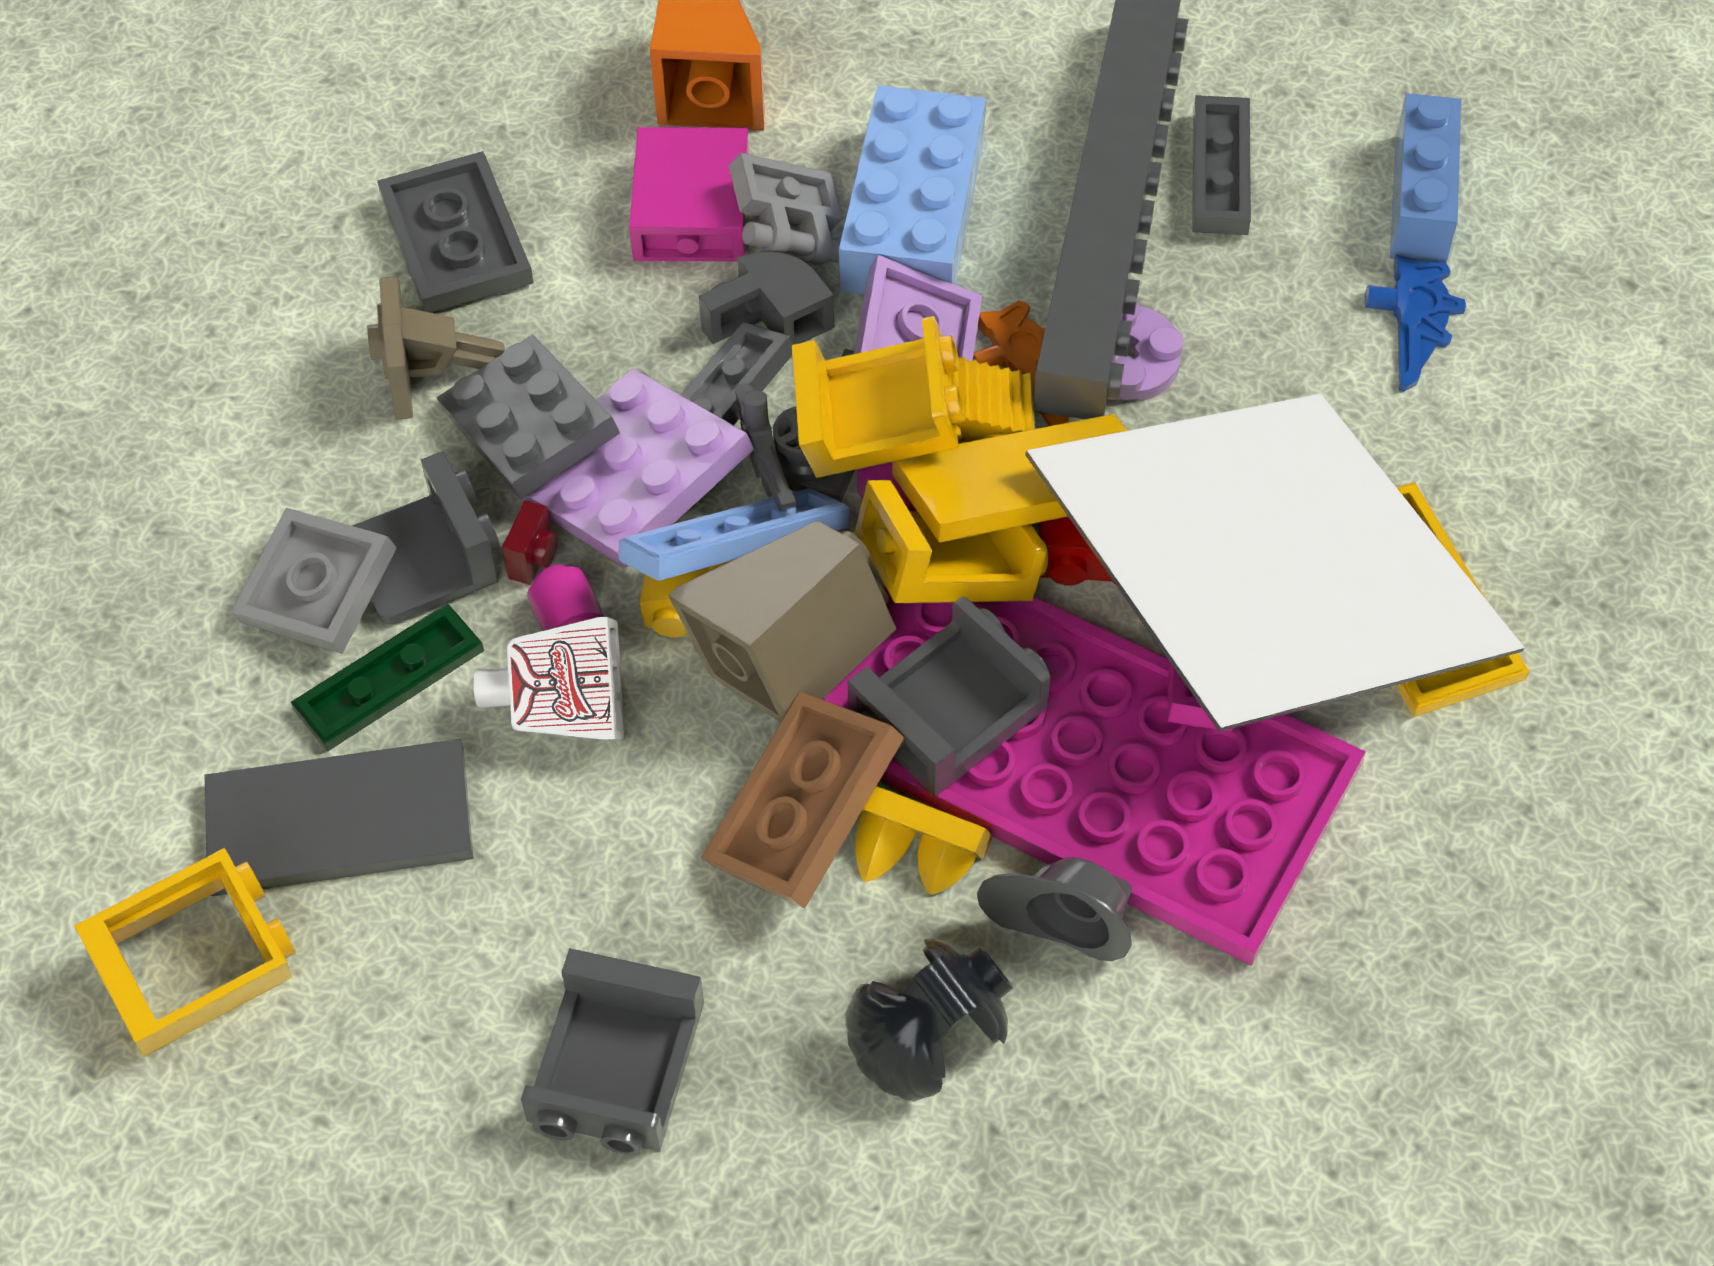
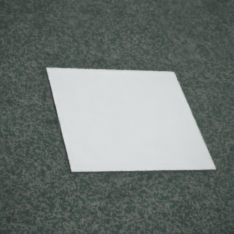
M1321 393L1031 449L1025 453V456L1218 732L1523 652L1525 648Z

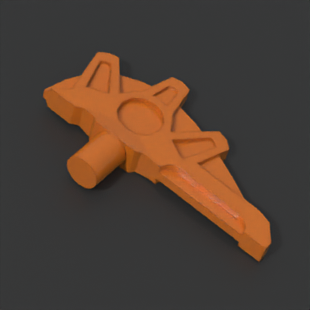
M1018 300L1000 311L980 312L978 327L985 337L990 338L992 346L974 352L973 360H977L979 364L987 362L989 366L1009 367L1011 372L1020 370L1022 374L1031 373L1034 391L1036 369L1045 328H1041L1038 324L1027 318L1030 306ZM1040 413L1048 426L1069 423V417Z

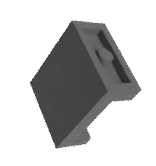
M962 596L952 604L951 622L881 677H878L866 666L847 681L848 710L894 727L904 739L893 758L927 791L936 797L1047 709L1050 674L1043 659L1032 649H1022L1005 633L1002 624L993 613L984 608L979 610L966 597Z
M569 948L561 972L565 993L534 1086L526 1085L521 1097L527 1122L534 1123L533 1128L537 1132L552 1139L571 1140L575 1133L601 1138L600 1143L605 1148L623 1155H639L642 1148L660 1152L704 1006L701 977Z

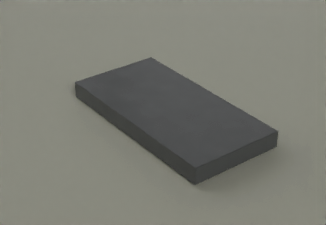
M461 739L204 774L206 856L208 857L225 848L235 867L246 861L248 862L262 889L474 859L465 756ZM224 888L211 896L226 895L227 892Z

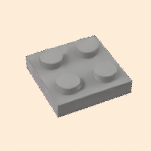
M286 507L235 602L231 613L243 624L343 654L397 547L388 536Z

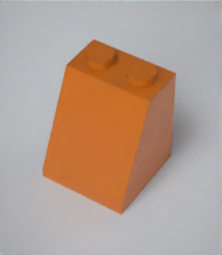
M658 0L650 45L657 124L764 130L765 105L762 49L740 1Z

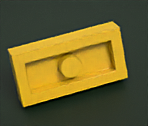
M876 786L864 806L855 836V856L862 880L864 882L873 881L892 869L906 853L915 834L920 835L921 839L917 853L918 871L927 893L934 895L955 885L967 874L976 857L983 860L993 837L984 827Z

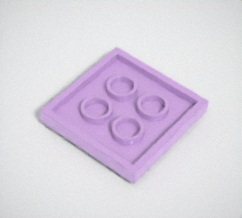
M633 368L597 399L600 405L614 419L620 434L521 500L523 502L527 500L548 506L549 517L552 522L624 568L628 565L619 561V540L627 536L674 524L754 450L746 432Z

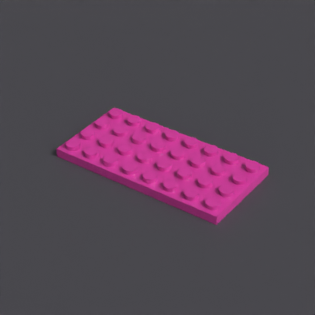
M885 586L884 589L889 597L886 606L896 630L822 700L848 709L847 681L866 666L878 677H881L951 622L952 604L954 602L895 603ZM1033 597L1032 601L971 602L979 610L984 608L993 613L1002 624L1005 633L1022 649H1032L1043 659L1050 674L1047 709L936 797L927 791L894 758H892L880 781L937 810L984 827L992 837L1048 865L1066 857L1082 858L1094 862L1112 875L1130 884L1131 895L1128 905L1252 966L1362 766L1366 751L1287 714L1233 728L1232 732H1218L1216 729L1167 722L1169 660L1036 597Z

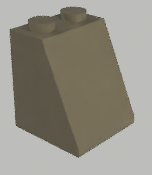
M818 520L678 586L668 595L708 673L723 686L779 722H782L799 691L822 700L896 630L886 606L889 597L881 584L875 580L868 564L871 556L867 547L853 533L849 531L839 533Z

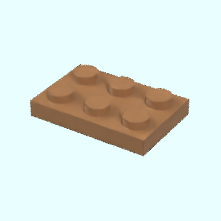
M799 691L701 858L728 875L805 909L904 737L889 724Z

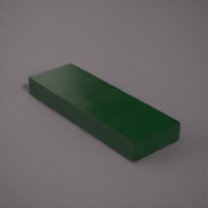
M446 603L291 701L294 712L328 752L484 652L483 643L455 610Z

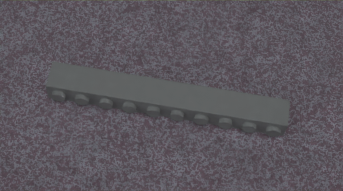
M1115 0L1036 369L1034 412L1090 419L1105 415L1108 398L1119 400L1124 364L1115 363V357H1127L1132 322L1123 321V315H1135L1140 280L1130 278L1131 273L1141 275L1143 273L1148 240L1138 239L1139 234L1150 235L1155 201L1145 199L1146 195L1157 196L1162 163L1153 162V157L1164 159L1169 125H1162L1160 121L1171 122L1176 89L1167 88V85H1178L1182 54L1174 53L1173 50L1184 51L1189 19L1179 18L1181 0Z

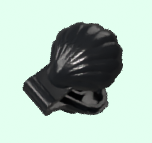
M926 939L924 940L926 947L923 949V952L930 964L921 969L902 991L886 984L872 981L871 984H860L853 993L852 1000L845 1013L848 1046L855 1056L857 1066L868 1079L874 1081L883 1092L914 1102L939 1093L942 1089V1079L945 1078L941 1039L967 1014L994 1044L998 1040L1003 1044L1005 1043L1008 1035V1018L1001 998L1014 988L998 965L980 945L966 955L963 950L944 941Z

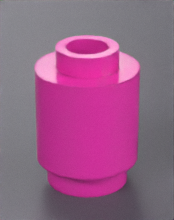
M565 565L550 566L536 576L528 589L527 597L542 631L597 617H605L585 573L580 568L567 567Z

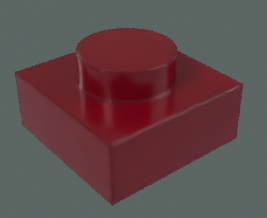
M524 500L502 546L508 579L531 585L539 567L548 568L551 565L557 550L558 536L557 533L552 532L548 506Z

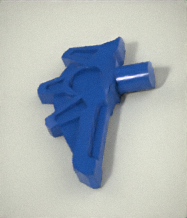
M1396 255L1394 279L1397 283L1395 288L1367 285L1365 308L1393 311V315L1397 318L1399 391L1405 392L1417 385L1421 369L1437 346L1445 348L1451 342L1452 334L1445 329L1449 315L1464 314L1466 309L1465 299L1450 295L1442 281L1448 278L1451 273L1449 266L1445 262L1419 263Z

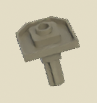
M399 276L380 278L381 303L377 304L378 324L367 325L371 360L382 359L385 379L390 381L396 420L413 418L411 377L442 375L448 363L480 369L505 351V346L500 341L455 332L454 317L403 307Z

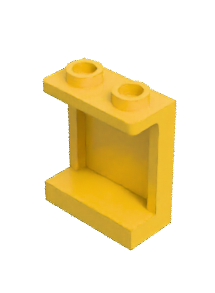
M934 316L922 318L924 339L825 360L815 340L792 345L799 446L816 478L959 448L956 423L965 421V410L958 385L951 384L950 375L952 372L959 371V358L953 336H942Z
M891 480L867 481L855 533L867 547L871 556L870 560L895 603L955 602L962 596L966 597L970 602L1033 600L1039 577L1045 573L1047 568L1048 551L1045 542L1039 537L1031 524L940 543L918 511H909Z

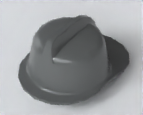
M1066 857L1043 866L1034 876L1018 873L997 874L984 880L977 891L979 907L989 919L1001 927L1066 944L1101 961H1115L1124 958L1132 946L1131 933L1123 921L1126 906L1131 895V886L1127 881L1112 875L1094 862L1082 858Z

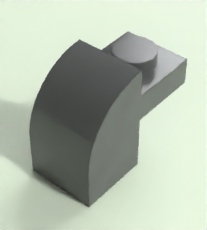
M755 252L738 257V278L730 282L718 284L710 291L698 296L701 329L712 344L730 337L742 322L755 325L762 321L769 330L790 336L792 345L806 342L834 328L833 293L807 263L792 255L781 252Z

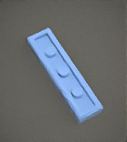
M811 488L793 492L797 505L793 509L779 511L774 498L624 537V539L619 540V561L660 581L737 559L817 520L836 531L847 528L849 525L850 507Z

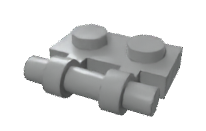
M740 153L728 165L739 211L758 216L760 223L748 222L744 226L742 239L745 244L758 246L761 252L771 251L798 254L804 262L823 264L827 260L839 262L841 240L831 238L830 231L843 220L831 173L746 153ZM789 223L800 225L801 232L791 230Z

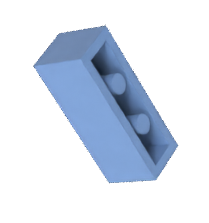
M1405 94L1395 142L1390 258L1395 259L1396 255L1414 261L1447 263L1458 223L1461 131L1460 98Z

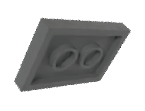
M484 151L377 180L380 196L423 311L432 313L534 283L531 266Z
M533 334L520 343L511 345L502 355L473 374L461 378L453 387L436 397L442 409L456 427L520 500L620 434L612 416Z

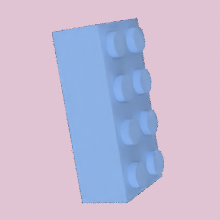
M877 85L839 247L840 291L865 294L869 268L878 255L954 285L956 284L984 145L986 98Z

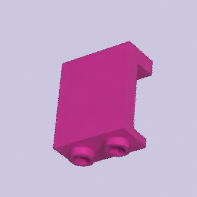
M637 128L629 222L633 261L737 262L738 257L745 255L746 244L742 239L745 213L739 211L728 165L740 153L750 154L748 128Z

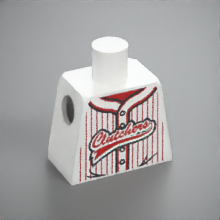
M597 617L510 639L507 642L508 668L476 670L474 673V696L477 707L510 706L513 730L613 741L624 740L617 620L609 617Z

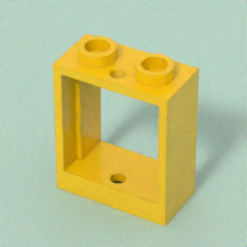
M225 848L74 925L135 1044L144 1057L292 978L286 958L296 954V951L278 918L265 923L255 904L256 901L265 897L255 874L247 861L235 867ZM225 888L265 963L157 1020L117 944Z

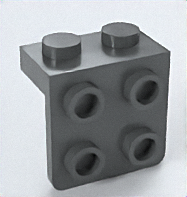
M444 451L420 459L429 496L352 525L388 536L397 547L371 598L380 621L385 624L397 623L498 582L491 552L500 548L496 531L487 514L476 516L471 505L476 504L477 499L469 477L464 469L454 473Z

